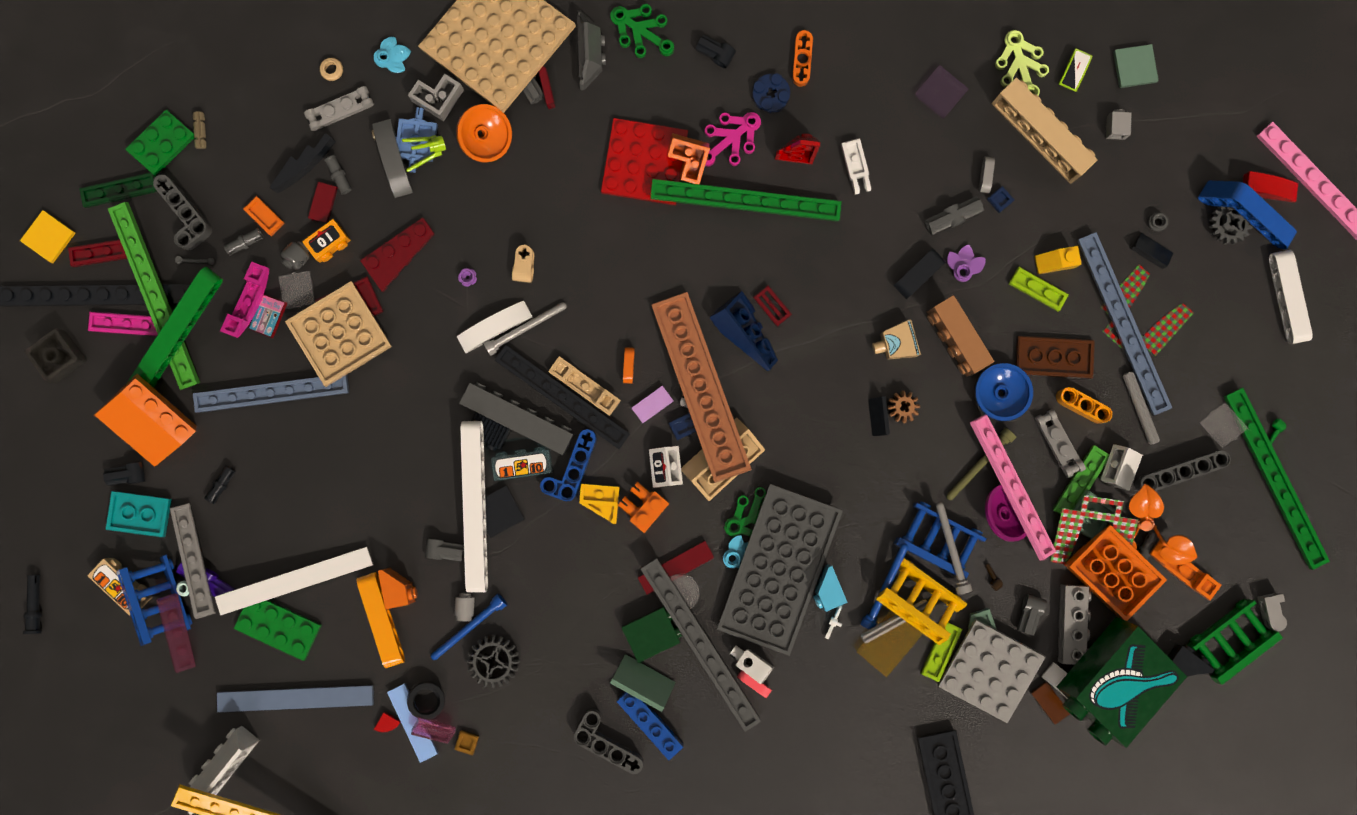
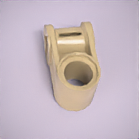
M521 245L516 249L512 281L528 283L533 281L535 254L527 245ZM526 250L529 253V256H526L524 259V257L521 256V253H524Z

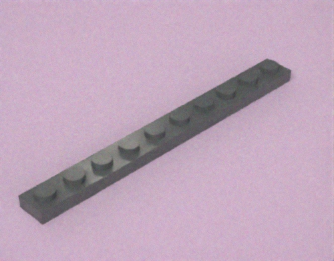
M655 558L640 569L743 730L746 732L760 723L761 719L659 560Z

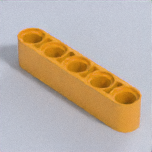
M377 572L357 578V586L383 666L389 668L404 663L405 656L390 609L385 610Z

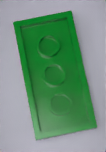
M266 600L243 608L234 629L305 661L322 625Z

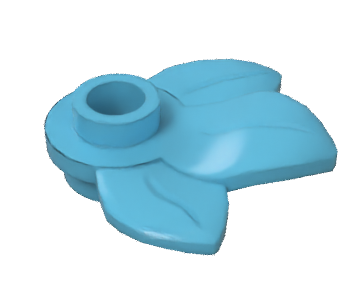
M388 37L381 42L380 49L374 53L373 59L377 66L387 68L393 73H401L405 71L402 62L409 57L411 51L403 45H397L396 37ZM383 55V56H386L387 58L383 60V59L380 58V56Z
M741 535L731 539L728 550L723 555V562L729 568H739L748 544V542L744 543ZM731 555L736 556L734 561H729Z

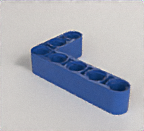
M1209 180L1198 196L1199 201L1209 206L1233 207L1278 248L1288 249L1297 233L1294 227L1245 183Z

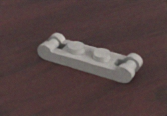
M360 87L354 92L319 107L306 110L304 115L310 122L309 127L311 131H316L372 107L374 103L368 96L369 91L367 87ZM361 97L362 102L358 104L356 99ZM321 115L322 119L317 121L316 116Z
M1054 409L1047 411V414L1043 416L1041 414L1036 416L1035 421L1065 476L1069 478L1077 471L1082 472L1086 470L1083 461L1079 458L1058 420ZM1051 421L1052 426L1047 427L1046 422ZM1072 460L1074 465L1069 466L1067 462Z

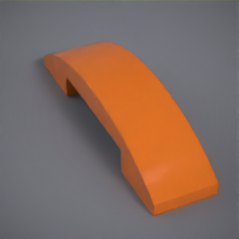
M1159 540L1149 554L1180 581L1211 601L1222 585L1207 573H1203L1192 563L1174 565L1166 562L1160 555L1164 545Z

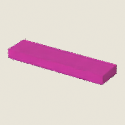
M100 312L89 313L88 331L146 336L158 335L151 316Z

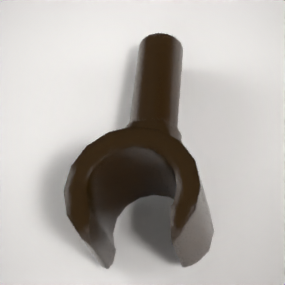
M987 564L985 567L993 579L989 585L995 591H998L1003 586V582L996 576L990 564Z

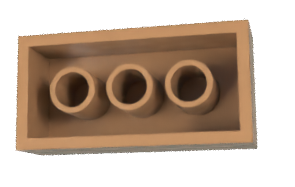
M954 295L927 311L929 322L938 329L939 332L937 334L940 340L946 342L949 347L947 348L948 353L957 360V367L963 375L965 374L967 377L975 374L995 362Z

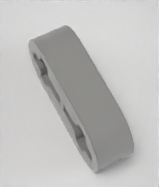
M984 156L979 192L990 193L995 158Z

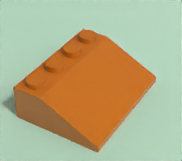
M138 374L94 414L154 467L196 432L197 427Z
M1108 525L1086 543L1064 564L1117 617L1128 621L1167 581L1111 525Z

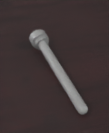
M561 302L497 340L493 339L490 341L489 339L483 343L490 356L494 355L500 346L565 310L567 304Z
M938 502L936 508L958 580L955 587L957 595L973 591L971 583L965 580L944 504Z

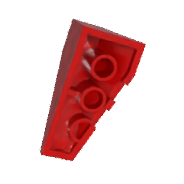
M811 134L798 135L776 152L775 160L813 164L820 147V141Z

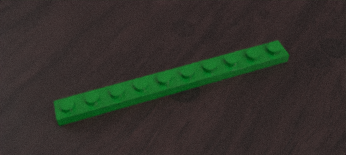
M652 179L650 196L652 200L830 221L840 220L842 202Z
M1244 388L1237 389L1223 396L1309 569L1314 570L1330 562Z

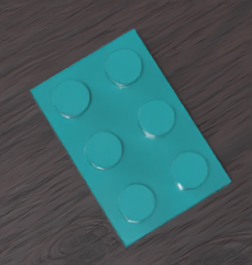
M112 491L106 530L166 537L172 499Z

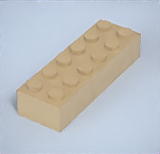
M1017 77L992 102V105L1070 184L1081 177L1098 160L1094 152L1086 148L1082 144L1081 139L1077 135H1073L1068 130V126L1063 121H1059L1055 117V113L1041 103L1040 97L1032 94L1027 84Z

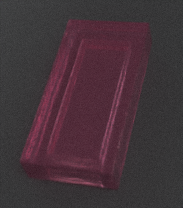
M418 718L411 730V735L448 744L455 734L456 727Z

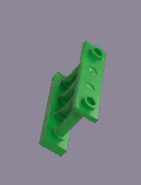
M1240 600L1236 603V607L1203 633L1194 635L1190 639L1191 642L1187 644L1193 650L1199 648L1210 662L1211 666L1215 669L1210 677L1215 683L1223 685L1283 639L1278 631L1266 630L1250 609L1257 604L1255 600ZM1242 614L1246 615L1260 634V638L1255 642H1251L1235 621ZM1228 625L1245 646V650L1241 653H1236L1220 633ZM1212 637L1217 640L1229 656V662L1225 665H1221L1205 645Z

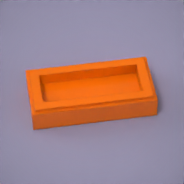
M258 196L243 208L271 237L285 224Z

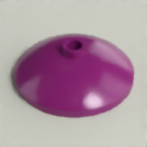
M1002 485L994 487L988 494L985 503V514L990 528L999 538L1005 541L1015 542L1022 540L1027 535Z

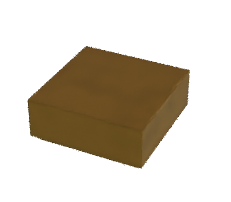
M461 730L454 750L473 756L479 735Z

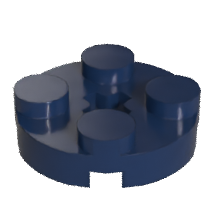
M766 74L760 77L754 84L753 101L759 109H763L768 113L779 112L789 101V84L780 74ZM769 89L776 91L774 98L766 95Z

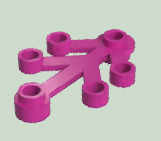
M753 112L745 114L744 117L730 116L728 113L720 115L719 122L722 125H728L729 123L741 125L736 130L716 128L711 124L705 127V135L707 137H726L712 150H709V155L712 158L706 160L705 166H712L715 162V157L730 144H732V152L729 157V163L732 166H737L740 163V137L746 131L747 139L743 150L746 154L754 152V131L760 127L761 119L758 114ZM723 116H726L729 120L727 122H723L721 118ZM754 119L755 123L749 124L748 120ZM712 128L714 132L709 134L707 129ZM751 145L753 149L748 151L746 146ZM732 157H737V158H738V162H736V163L732 162V161H731V158H732Z

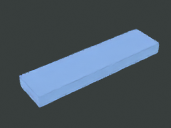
M404 683L388 691L387 694L421 763L437 755L439 752L424 721L413 716L408 710L407 696L410 691L407 684Z

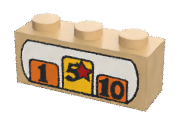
M104 558L89 573L88 577L130 616L116 573L118 570L123 569L121 567L122 564L115 558ZM136 580L132 583L134 590L140 591L147 588ZM153 596L141 598V601H138L140 608H143Z

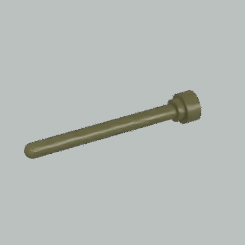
M1006 427L1000 432L999 436L1003 446L1012 443L1017 438ZM986 454L946 495L948 500H953L989 462Z

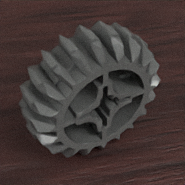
M492 635L491 641L488 636H485V643L479 639L477 641L479 647L473 645L472 649L475 652L470 651L468 653L469 656L473 657V659L467 660V663L473 664V666L468 668V671L475 670L471 677L475 678L478 675L480 678L477 680V683L479 684L484 680V687H487L489 682H491V688H495L496 682L499 687H502V680L508 684L510 682L508 676L511 678L515 677L512 670H519V667L514 665L520 663V659H514V657L519 655V652L512 653L516 646L512 645L509 648L507 645L510 643V640L508 639L503 643V636H500L498 641H496V635ZM495 646L492 654H480L483 648ZM501 648L506 652L509 663L501 658ZM493 656H495V658H496L495 661L498 662L499 664L496 663V664L492 667V665H491V664H492V661H490L489 658L492 659ZM478 660L485 663L487 667L486 674L481 670ZM496 668L507 669L501 676H492Z

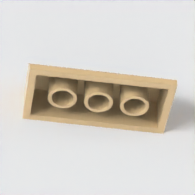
M736 418L734 422L748 461L751 464L765 449L752 432ZM703 449L681 468L685 476L708 501L736 477L733 476L714 483Z

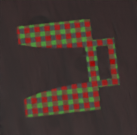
M1138 265L1120 285L1129 308L1142 291L1150 275L1141 265ZM1182 303L1167 313L1142 336L1146 348L1156 356L1194 312ZM1103 304L1100 308L1108 314L1105 304ZM1111 321L1102 332L1124 351L1120 339L1111 332L1114 328Z
M1084 495L1080 511L1062 508L1054 543L1056 552L1052 554L1050 562L1061 564L1067 562L1079 537L1084 518L1113 522V528L1131 545L1133 544L1138 519L1120 517L1124 501ZM1088 502L1116 505L1115 514L1087 510Z

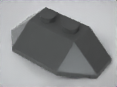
M577 10L579 85L581 90H585L603 71L602 65H606V55L602 53V46H605V34H601L600 27L581 10Z

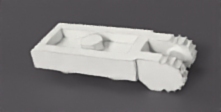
M860 138L841 143L854 194L860 193L857 182L859 178H863L866 192L871 191L868 177L869 171Z

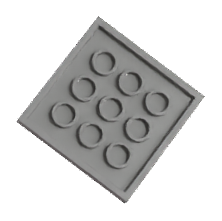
M975 618L938 683V687L1008 723L1046 657L1042 653Z

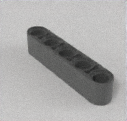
M1212 451L1141 475L1135 480V488L1139 491L1143 486V481L1147 479L1149 486L1157 491L1225 468L1230 464L1231 457L1226 451ZM1217 455L1221 457L1220 464L1216 462ZM1199 461L1203 463L1202 470H1199L1198 468ZM1181 467L1185 469V475L1183 477L1180 475L1179 472ZM1163 473L1167 475L1165 483L1161 479Z

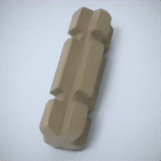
M196 111L193 112V120L195 121L193 122L194 138H196L194 144L197 149H205L206 141L204 139L206 138L205 123L203 122L205 121V116L203 112Z

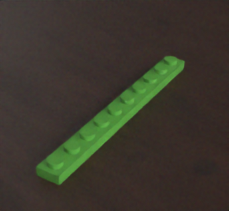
M123 202L108 208V211L157 334H159L172 314V310L129 202ZM183 342L169 363L180 390L200 383L186 345Z

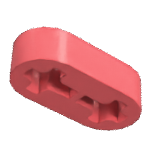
M742 670L737 675L738 679L765 698L772 691L764 683L759 684Z

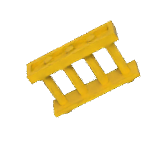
M904 558L899 567L900 574L891 589L885 588L880 592L876 600L935 643L941 645L951 635L945 627L953 612H959L967 606V603L960 596L953 594L917 568L913 562ZM906 577H909L916 582V585L905 601L897 593ZM922 588H924L932 596L923 612H920L913 604ZM939 599L948 607L937 624L929 616Z

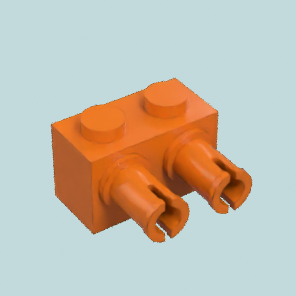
M637 482L635 486L640 492L634 487L630 491L643 501L642 507H637L626 496L622 501L628 506L621 501L617 506L631 516L630 522L645 533L670 503L657 492L650 493Z

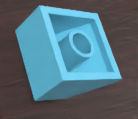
M829 564L824 565L814 590L816 595L813 598L817 607L827 612L848 602L833 566Z

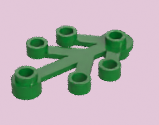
M643 4L641 8L627 10L619 6L611 11V21L618 25L620 34L619 44L621 47L627 48L631 43L630 37L626 33L625 25H627L633 31L636 57L643 58L646 55V48L643 46L641 35L657 45L663 56L667 57L673 54L674 44L671 40H662L647 30V28L665 27L667 25V17L660 14L655 19L635 22L631 19L638 16L649 17L652 9L648 4ZM648 8L649 12L644 13L642 10ZM622 13L623 17L618 18L616 15ZM661 18L665 20L662 24L658 22ZM622 39H627L628 43L623 44L621 41ZM669 44L670 48L664 49L663 46ZM642 49L644 53L638 54L637 50Z
M758 487L755 489V497L749 515L742 519L744 507L748 505L749 500L743 495L738 497L735 514L724 525L725 532L733 537L740 534L751 535L752 529L744 526L750 523L755 524L762 498L766 494L764 488ZM759 489L764 492L761 497L757 496V490ZM740 498L746 499L745 505L739 503ZM732 523H736L738 526L735 531L730 529Z

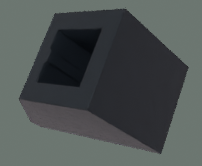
M1176 644L1168 654V657L1186 676L1208 674L1214 671L1209 666L1210 662L1202 656L1198 658L1193 654L1195 651L1185 644L1183 646Z

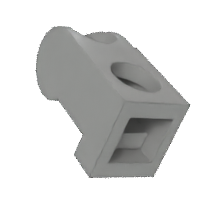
M1272 593L1258 596L1264 625L1270 630H1284L1287 626V620L1282 614L1280 605L1281 602H1285L1284 594Z

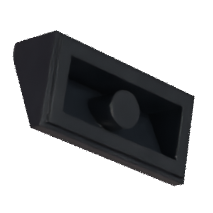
M1140 233L1131 247L1133 251L1161 269L1169 265L1173 256V252L1143 233Z
M886 397L869 399L872 435L874 437L889 435Z

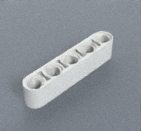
M1292 250L1271 253L1269 255V265L1286 339L1289 344L1310 341L1312 339V329L1295 255Z

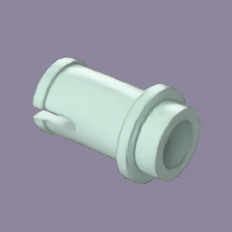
M186 581L179 582L176 587V591L180 596L189 595Z

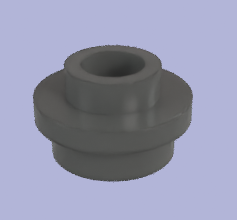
M1157 212L1149 217L1148 224L1153 231L1160 232L1167 227L1168 219L1163 213ZM1156 219L1160 221V225L1155 224Z

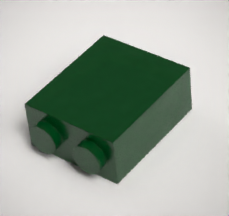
M664 606L622 626V630L638 663L680 643L681 632L677 626H673L671 622L673 619Z

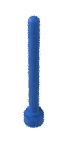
M904 543L900 546L880 592L885 588L890 589L908 550L907 544ZM876 600L870 614L863 617L861 621L863 627L871 629L878 624L876 617L882 606L879 601Z
M497 593L492 598L490 605L431 654V659L437 660L495 610L504 609L508 605L505 599Z

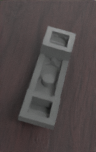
M388 119L372 124L380 157L394 197L398 198L412 194V186L401 157L392 120Z

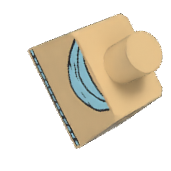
M911 320L880 334L882 341L872 343L874 354L885 352L887 360L911 358L921 355Z

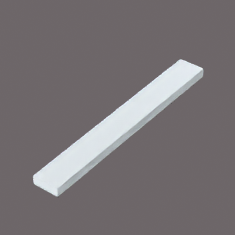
M368 547L215 596L220 615H224L372 566L373 562Z

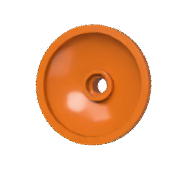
M488 104L472 106L462 114L457 124L456 132L459 146L469 158L475 161L492 162L498 160L510 147L512 140L511 124L506 115L495 106ZM479 130L482 132L481 137L478 136Z

